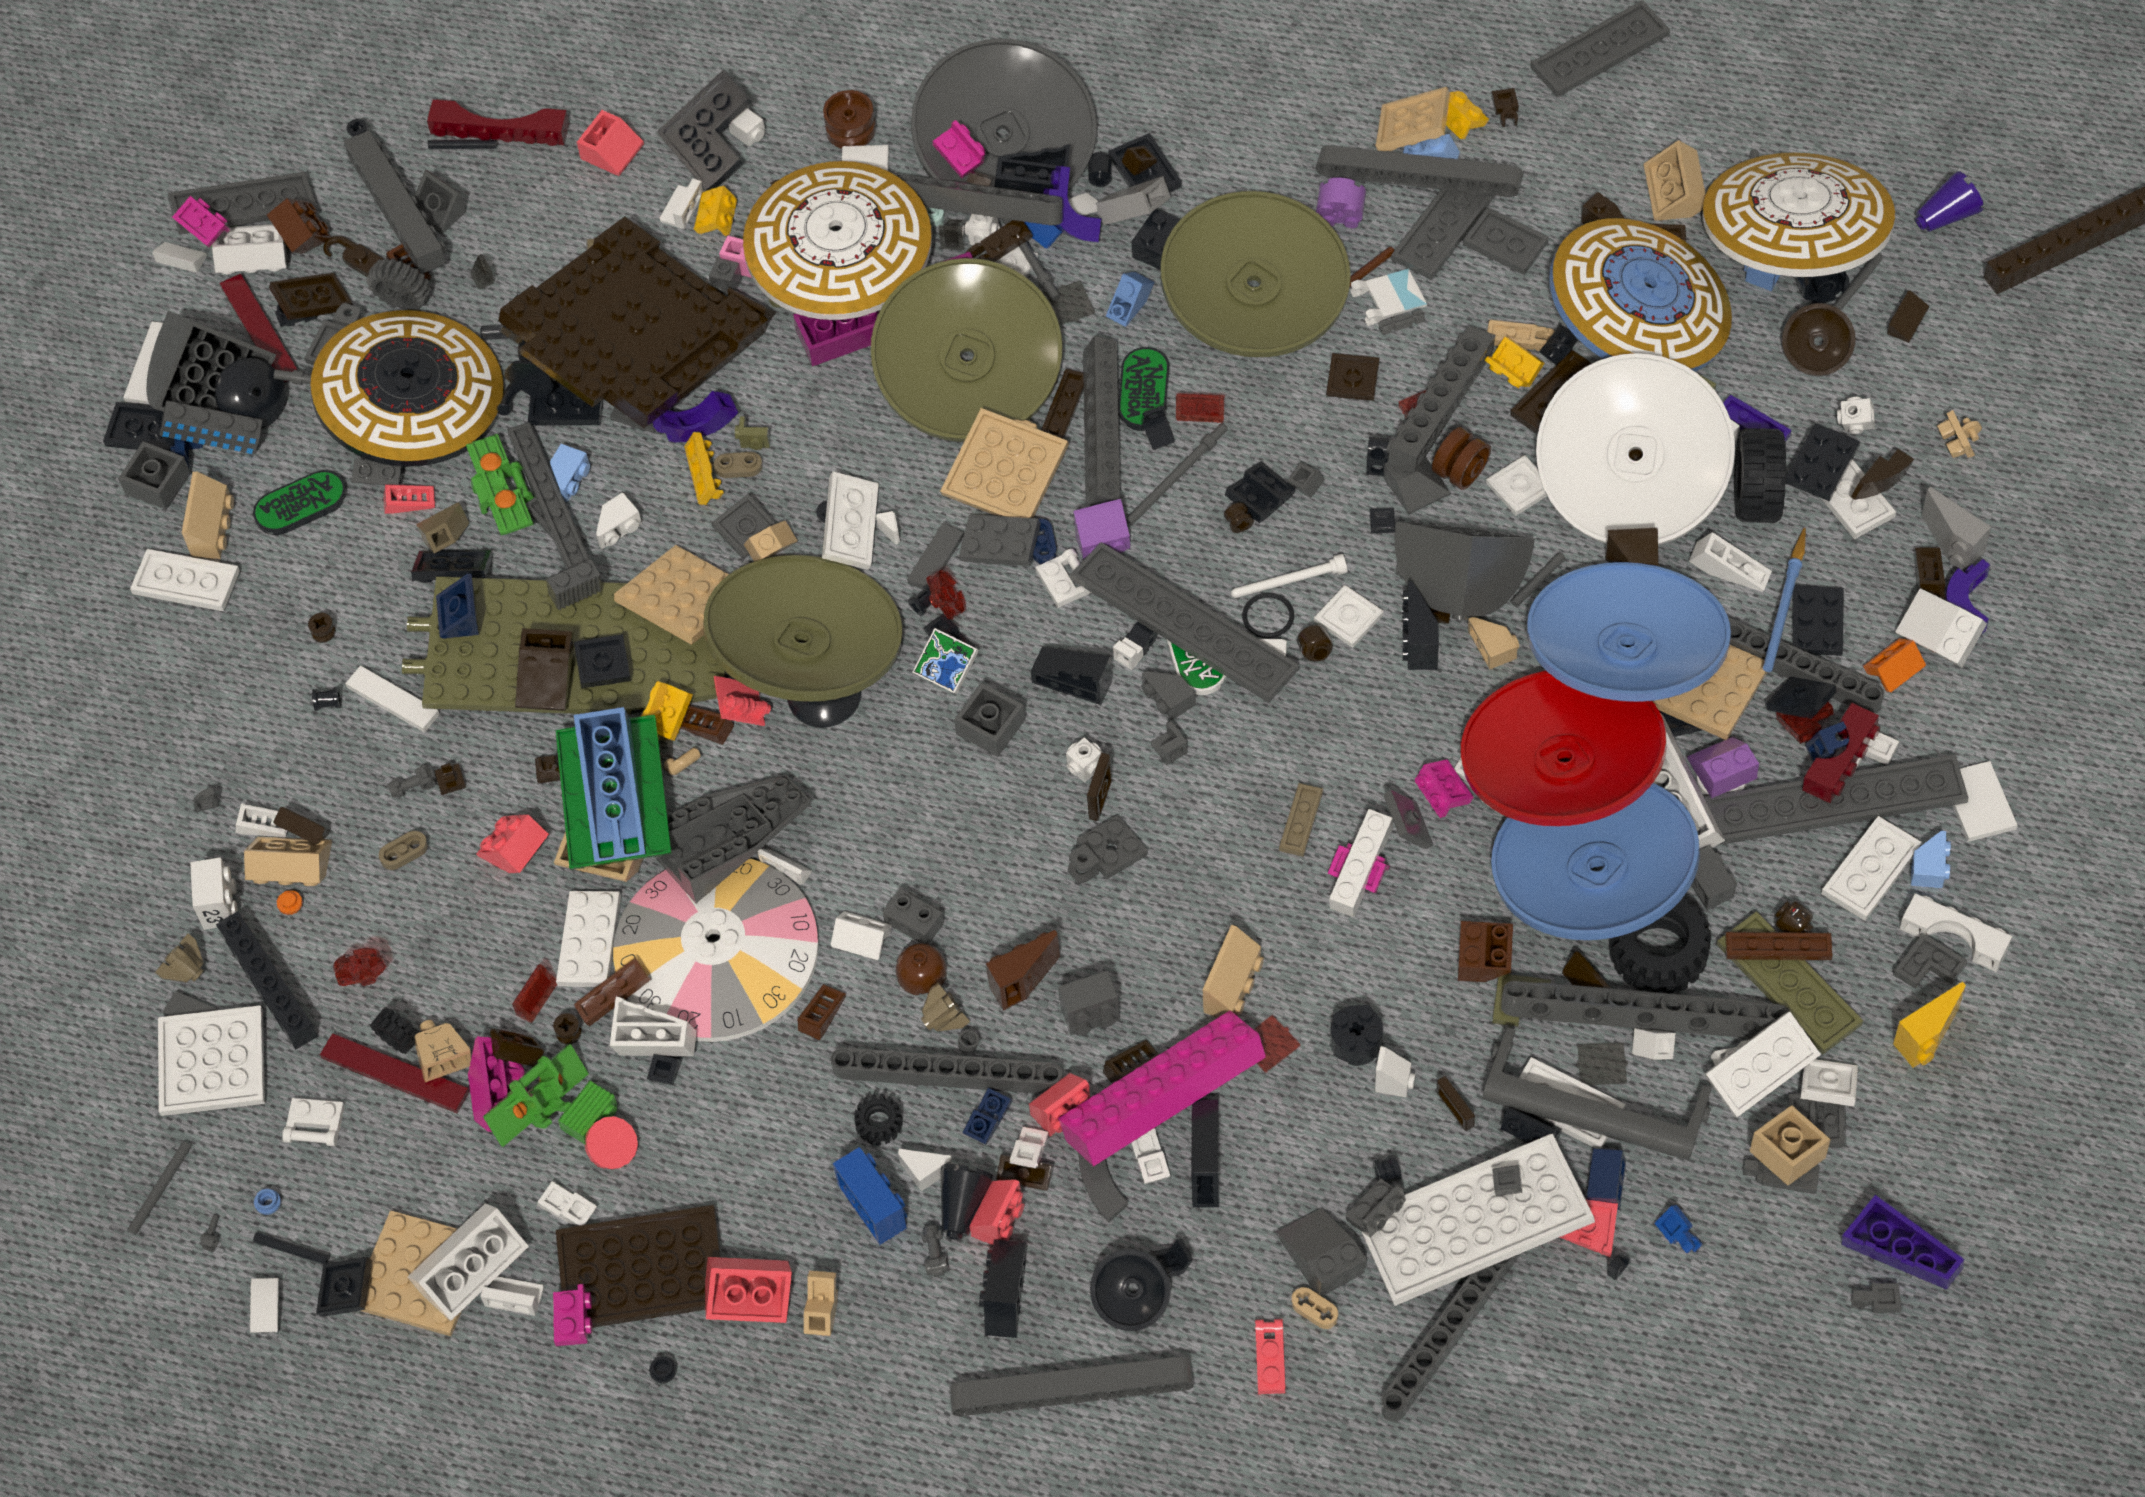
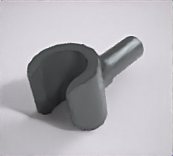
M217 1215L212 1216L207 1232L203 1233L200 1237L202 1248L210 1252H214L219 1243V1238L213 1236L219 1219Z

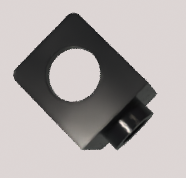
M1165 405L1142 414L1141 423L1153 450L1172 444L1175 441L1165 417Z

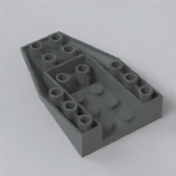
M786 774L709 794L668 815L672 854L655 858L697 904L809 807L811 800Z

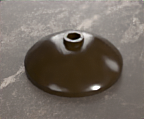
M1822 303L1807 305L1796 311L1787 321L1782 336L1783 350L1788 361L1800 372L1811 376H1825L1840 370L1851 358L1856 342L1854 327L1847 315L1832 305ZM1817 337H1821L1824 341L1820 346L1814 343V339Z

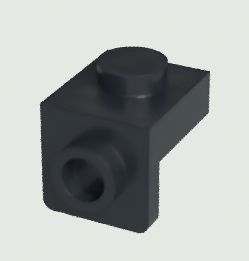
M1559 324L1549 340L1541 348L1540 353L1557 366L1572 350L1578 339L1569 328Z
M1182 1238L1177 1239L1170 1248L1149 1252L1150 1255L1163 1265L1169 1278L1183 1274L1193 1261L1191 1252L1186 1247Z

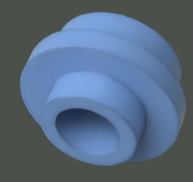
M272 1189L259 1191L254 1199L256 1210L263 1215L273 1214L281 1205L279 1194ZM266 1200H272L271 1204L267 1206L263 1205Z

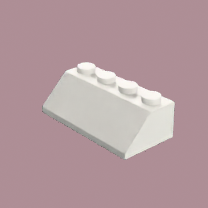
M485 1203L407 1278L435 1308L451 1321L482 1292L483 1287H487L529 1246L496 1207Z

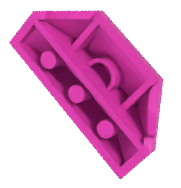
M476 1037L468 1071L474 1121L488 1132L492 1131L483 1116L508 1096L507 1094L511 1091L509 1084L512 1081H518L525 1075L521 1064L494 1057L491 1037Z

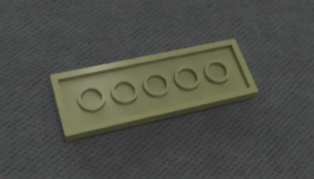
M1756 911L1729 932L1776 931ZM1724 935L1717 940V946L1726 954ZM1731 959L1773 1004L1784 1005L1790 1010L1793 1017L1822 1055L1862 1026L1863 1020L1805 960Z

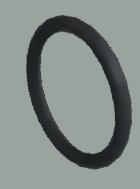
M1262 593L1254 596L1246 603L1242 612V620L1248 631L1262 638H1275L1286 633L1292 626L1295 617L1291 603L1283 596L1274 593ZM1263 598H1274L1283 602L1289 611V620L1286 626L1274 633H1262L1255 630L1247 619L1248 610L1254 602Z

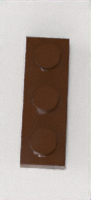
M634 958L573 1005L584 1022L590 1027L615 1008L616 996L626 1000L651 981L641 963Z

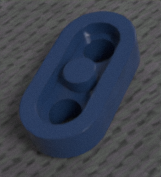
M1039 518V532H1044V534L1037 536L1033 559L1037 563L1043 564L1056 558L1057 550L1051 523L1046 519ZM1042 552L1049 553L1047 555H1041Z

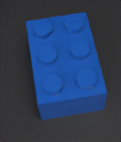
M858 1147L833 1163L837 1185L876 1241L881 1245L907 1229L905 1222L907 1214L903 1209L905 1204L898 1193L893 1195L889 1189L891 1184L885 1174L881 1173L879 1175L875 1167L877 1165L871 1154H865Z

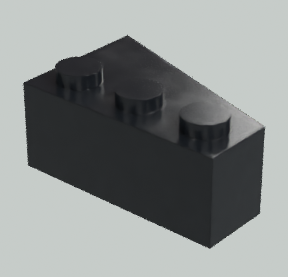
M1070 144L1055 149L1044 148L1041 151L1032 153L1021 152L998 156L994 187L1044 194V188L1053 189L1051 184L1052 171L1055 170L1056 166L1068 167Z
M1042 647L1031 669L1032 683L1102 705L1112 683L1110 656Z
M994 1240L992 1250L987 1251L986 1266H989V1271L984 1270L983 1287H986L985 1291H980L979 1307H984L986 1336L1017 1338V1314L1020 1315L1021 1310L1019 1302L1021 1291H1023L1027 1260L1026 1242Z

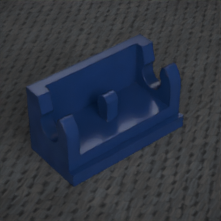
M1844 721L1818 731L1806 743L1805 746L1813 762L1816 758H1833L1835 750L1844 747L1849 742V738L1843 741H1838L1835 738L1836 733H1840L1847 728Z
M1593 1149L1587 1192L1588 1200L1618 1204L1617 1210H1620L1626 1168L1623 1150Z

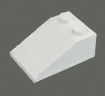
M1919 589L1895 633L1908 640H1914L1919 646L1962 668L1987 623L1970 612Z

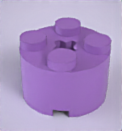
M1347 178L1328 179L1326 184L1322 182L1319 186L1316 213L1321 215L1331 226H1334L1335 223H1342L1348 228L1358 227V223L1363 218L1366 196L1364 186L1360 185L1359 188L1354 185V180Z

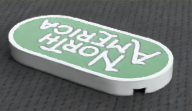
M1166 639L1176 674L1182 676L1195 694L1208 695L1216 692L1221 687V684L1226 680V676Z

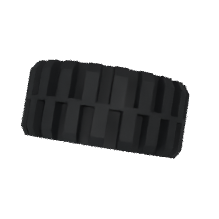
M1745 428L1738 434L1735 453L1734 503L1736 517L1741 522L1776 523L1781 520L1786 492L1785 436L1779 429Z
M1683 897L1673 909L1652 924L1637 931L1610 938L1611 962L1615 963L1614 969L1619 975L1624 974L1623 980L1629 985L1632 982L1635 983L1636 989L1644 991L1645 988L1655 993L1665 991L1667 994H1672L1675 988H1678L1679 991L1688 988V983H1695L1699 979L1700 973L1704 972L1709 957L1711 930L1708 929L1709 922L1705 916L1701 917L1702 910L1697 905L1692 907L1691 900ZM1661 928L1675 933L1682 940L1685 947L1675 955L1658 957L1645 952L1635 939L1646 930Z

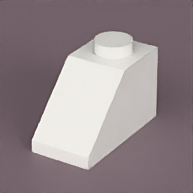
M1380 1046L1376 1067L1375 1092L1407 1097L1408 1089L1414 1088L1416 1075L1411 1073V1063L1388 1048Z

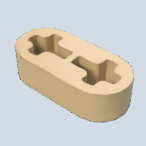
M1301 1287L1294 1291L1292 1307L1298 1314L1322 1329H1330L1336 1325L1338 1310L1331 1302L1309 1288ZM1306 1296L1309 1297L1308 1302L1313 1307L1309 1306L1306 1303H1304L1302 1306L1299 1305L1298 1298L1300 1297L1303 1299ZM1317 1309L1323 1313L1330 1311L1332 1319L1326 1318L1321 1320V1313Z

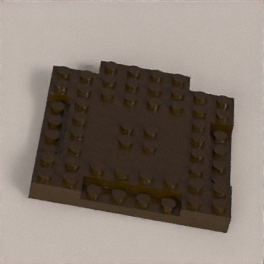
M624 216L594 239L593 246L538 287L531 285L500 308L498 322L527 342L520 349L522 356L591 407H594L604 399L642 428H646L766 332L768 319L734 294L726 297L659 249V240Z

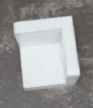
M1634 1028L1632 1053L1633 1055L1653 1060L1673 1059L1676 1033Z

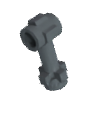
M422 765L416 768V776L401 782L397 778L391 780V783L387 785L392 798H400L404 796L403 791L418 785L423 790L433 788L436 784L433 770L428 765Z
M935 1225L923 1228V1234L921 1235L922 1242L928 1243L930 1259L924 1260L925 1269L928 1276L933 1275V1277H937L949 1271V1264L946 1255H940L938 1240L943 1239L941 1230L939 1231L938 1226Z

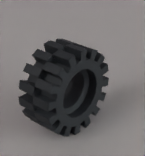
M383 1008L370 1024L371 1029L375 1031L374 1033L377 1036L381 1037L382 1041H385L387 1045L392 1046L395 1050H399L400 1053L407 1054L415 1044V1035L418 1033V1030L413 1027L412 1023H408L405 1017L402 1018L399 1013H395L392 1009Z
M876 1094L871 1095L872 1100L869 1101L866 1097L863 1099L864 1104L859 1102L857 1105L858 1110L854 1112L856 1131L860 1134L863 1141L867 1139V1143L871 1145L873 1141L876 1142V1145H881V1141H885V1144L890 1143L889 1139L895 1140L897 1138L896 1133H900L902 1130L901 1110L898 1103H894L893 1098L890 1096L886 1099L884 1094H880V1099H877ZM876 1112L885 1113L889 1118L887 1124L882 1127H872L868 1120Z

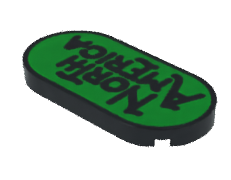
M1150 347L1138 348L1128 353L1122 362L1118 414L1121 421L1133 430L1145 431L1141 423L1144 412L1163 405L1167 408L1169 362L1161 351Z
M320 470L268 492L259 498L254 506L253 517L256 525L265 533L282 535L330 514L343 504V499L347 493L345 483L335 472Z

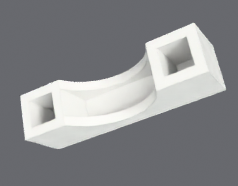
M1368 809L1329 898L1330 909L1351 917L1355 916L1363 899L1373 865L1378 855L1384 850L1393 830L1392 817Z
M1916 893L1902 918L1900 930L1918 938L1923 933L1927 936L1937 932L1957 934L1970 946L1972 962L1997 972L2012 939L2011 935L2000 928L1990 927L1975 917L1965 916L1955 908L1945 907L1934 902L1930 897L1920 896Z

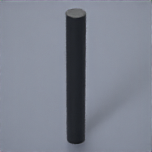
M428 140V149H497L498 145L497 140Z
M258 1232L253 1237L254 1243L320 1264H326L330 1259L328 1254Z

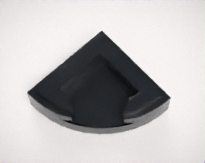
M1623 1253L1618 1254L1609 1263L1607 1275L1617 1280L1630 1264V1258Z

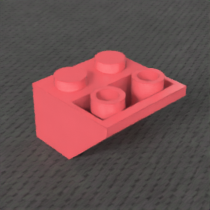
M604 110L600 111L577 141L581 160L617 176H620L644 145L643 140L621 118Z
M528 814L503 816L496 822L495 830L492 834L482 840L480 843L481 848L476 855L508 873H520L549 834Z
M1069 1073L1029 1103L1030 1115L1048 1132L1049 1136L1056 1132L1061 1133L1062 1128L1058 1118L1090 1098L1089 1083L1085 1079Z
M1001 1180L991 1182L969 1226L971 1237L993 1245L994 1240L1008 1241L1013 1232V1226L1011 1225L1015 1218L1019 1219L1025 1206L1022 1202L1023 1193L1021 1192L1019 1181Z

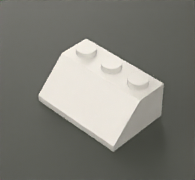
M273 224L228 227L230 231L228 233L223 231L212 244L215 273L232 274L236 271L254 273L258 270L279 271L286 268V243Z

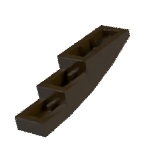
M1940 547L1915 548L1917 593L1919 589H1922L1945 600V578Z

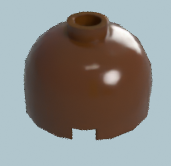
M917 943L908 946L900 953L897 958L895 973L899 985L906 992L919 995L929 993L930 988L937 983L941 986L943 985L947 976V965L942 953L936 947Z

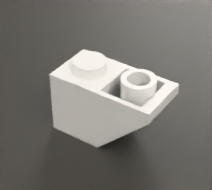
M624 493L619 494L602 506L596 531L598 544L601 549L614 545L619 538L627 533L636 531L642 524L639 511Z

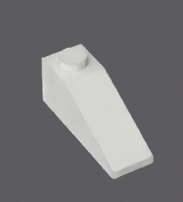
M1713 532L1696 543L1689 560L1690 563L1709 575L1761 592L1765 590L1772 572Z

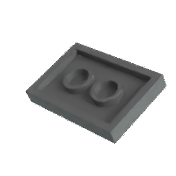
M1487 207L1464 238L1463 245L1525 275L1548 244L1549 237Z
M969 515L959 559L963 562L1031 566L1040 522L1035 518Z

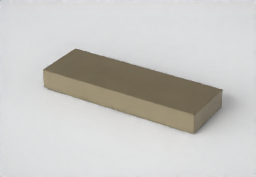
M1302 783L1298 784L1279 851L1304 857L1323 795V788Z

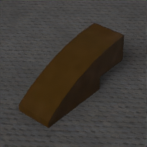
M1900 449L1896 450L1889 461L1879 456L1860 480L1851 498L1854 500L1868 498L1889 490L1905 476L1914 458Z

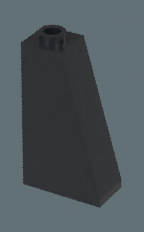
M1203 1099L1192 1104V1208L1219 1207L1218 1100Z

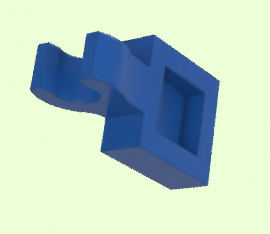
M1677 1205L1671 1206L1654 1223L1670 1244L1679 1242L1686 1253H1689L1691 1250L1696 1252L1702 1246L1701 1241L1688 1231L1693 1225Z

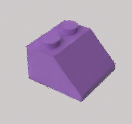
M1121 499L1073 511L1075 536L1083 560L1100 542L1118 553L1130 549V536Z
M1734 737L1687 756L1689 763L1711 798L1757 779L1759 762L1747 743Z

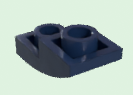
M988 1088L977 1111L973 1110L963 1134L987 1145L1013 1100Z

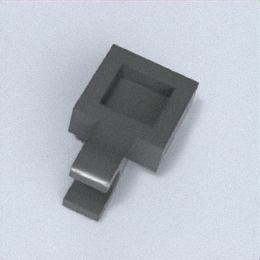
M1871 1283L1870 1291L1855 1290L1853 1291V1296L1850 1297L1852 1308L1872 1305V1313H1900L1902 1309L1899 1283Z

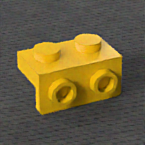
M1454 91L1450 92L1446 126L1462 140L1466 138L1470 129L1484 127L1489 118L1482 113L1478 106H1475L1468 99L1465 93Z
M724 185L702 192L694 230L698 234L718 229L724 236L730 235L737 198Z
M1504 337L1493 356H1487L1485 359L1490 364L1489 368L1499 375L1503 373L1509 378L1507 381L1517 388L1521 386L1530 387L1545 364L1509 337Z
M657 681L650 692L649 702L641 717L656 715L658 735L675 741L693 694L670 684Z

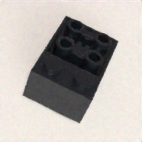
M1408 581V590H1403L1402 604L1403 661H1408V670H1438L1439 623L1414 583Z

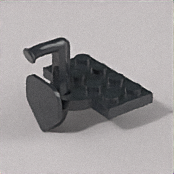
M501 325L499 332L519 344L517 352L520 360L514 361L505 371V378L510 384L506 387L501 402L497 406V411L500 415L506 416L511 411L510 406L514 396L520 390L531 397L541 399L553 390L554 384L551 376L520 354L521 347L527 342L504 325Z

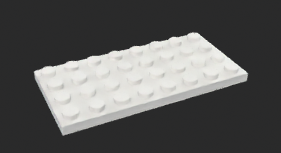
M1550 1134L1406 1194V1201L1403 1207L1386 1221L1383 1229L1377 1231L1371 1238L1362 1231L1361 1233L1393 1304L1396 1306L1595 1223V1219L1553 1134ZM1519 1165L1523 1193L1496 1196L1492 1169Z

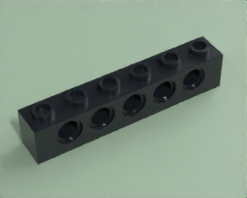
M237 911L217 923L216 926L223 940L294 1049L297 1050L317 1038V1033L311 1021L240 913Z

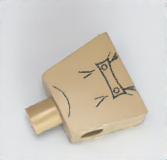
M426 1020L420 1024L419 1029L421 1032L415 1035V1045L425 1082L470 1066V1048L450 1024L445 1023L436 1027L432 1020Z

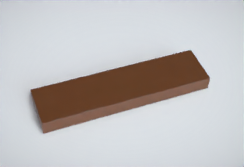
M1726 932L1725 934L1726 959L1832 960L1833 956L1831 933Z

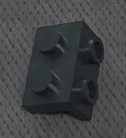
M1511 1107L1506 1110L1500 1127L1501 1130L1527 1143L1553 1134L1557 1141L1562 1131V1128L1546 1120Z

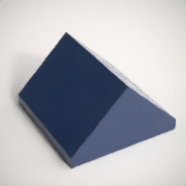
M467 573L436 595L440 638L479 635L472 575Z

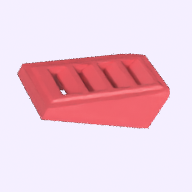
M385 485L383 495L385 514L435 508L434 486ZM426 493L427 501H422V494ZM412 495H416L417 501H412ZM402 496H406V501H402Z

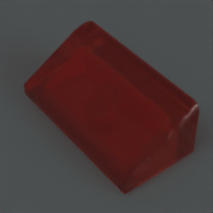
M1176 393L1177 421L1224 422L1225 398L1223 395Z
M537 965L512 1003L516 1016L531 1023L557 986L556 978L543 965Z

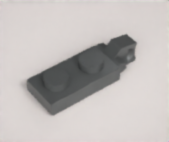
M1745 1159L1743 1175L1756 1177V1182L1762 1183L1763 1186L1816 1194L1820 1166H1814L1793 1183L1787 1185L1760 1160Z

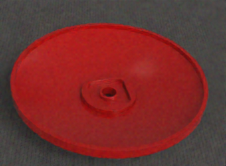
M1541 671L1514 680L1487 697L1471 715L1461 740L1463 771L1474 793L1486 805L1506 817L1541 826L1584 824L1605 818L1629 806L1641 797L1656 780L1662 769L1667 750L1664 721L1653 701H1617L1592 696L1565 685L1547 671ZM1562 758L1571 759L1568 762L1559 761Z

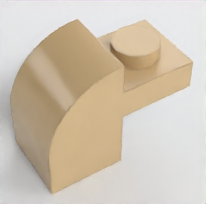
M809 1270L807 1276L808 1299L804 1308V1334L831 1336L838 1300L836 1273Z

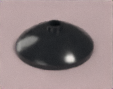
M256 358L237 360L229 364L221 372L217 380L215 398L218 408L221 412L261 419V428L272 424L284 409L286 401L283 380L274 379L275 368L265 361ZM254 388L258 389V396L253 395L252 391Z
M861 691L846 697L826 701H787L793 715L804 724L820 728L832 727L843 723L855 713L861 701Z
M1124 1249L1108 1255L1096 1267L1090 1283V1296L1096 1312L1106 1323L1120 1330L1137 1331L1151 1326L1162 1317L1169 1305L1171 1284L1165 1268L1155 1257L1141 1250ZM1131 1283H1135L1138 1286L1136 1293L1130 1291L1129 1286Z

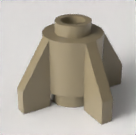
M187 933L179 943L184 948L182 949L177 945L165 957L164 961L169 965L163 962L154 972L161 979L185 983L191 979L194 982L204 971L201 968L204 962L197 941Z
M939 983L930 988L922 1008L924 1016L921 1018L929 1030L934 1028L938 1032L961 1029L970 1023V1020L961 1011L950 992L947 994Z

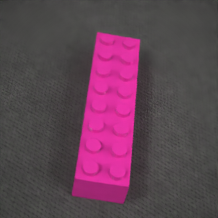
M1232 1011L1226 1012L1059 1117L1058 1119L1066 1142L1091 1165H1097L1266 1058L1259 1034Z

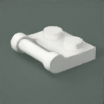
M1068 549L1061 556L1035 567L1036 573L1057 608L1091 593L1082 586L1076 588L1063 567L1069 564L1074 571L1079 566L1078 555L1074 549Z
M292 1098L286 1127L283 1130V1142H317L335 1147L345 1108L344 1103ZM296 1126L326 1128L329 1131L327 1133L296 1130Z

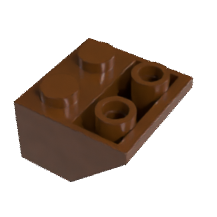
M286 198L267 214V217L293 253L303 254L324 244L331 237L328 233L329 227L315 214L317 212L316 208L309 201Z
M1461 921L1458 981L1487 982L1511 973L1513 924Z

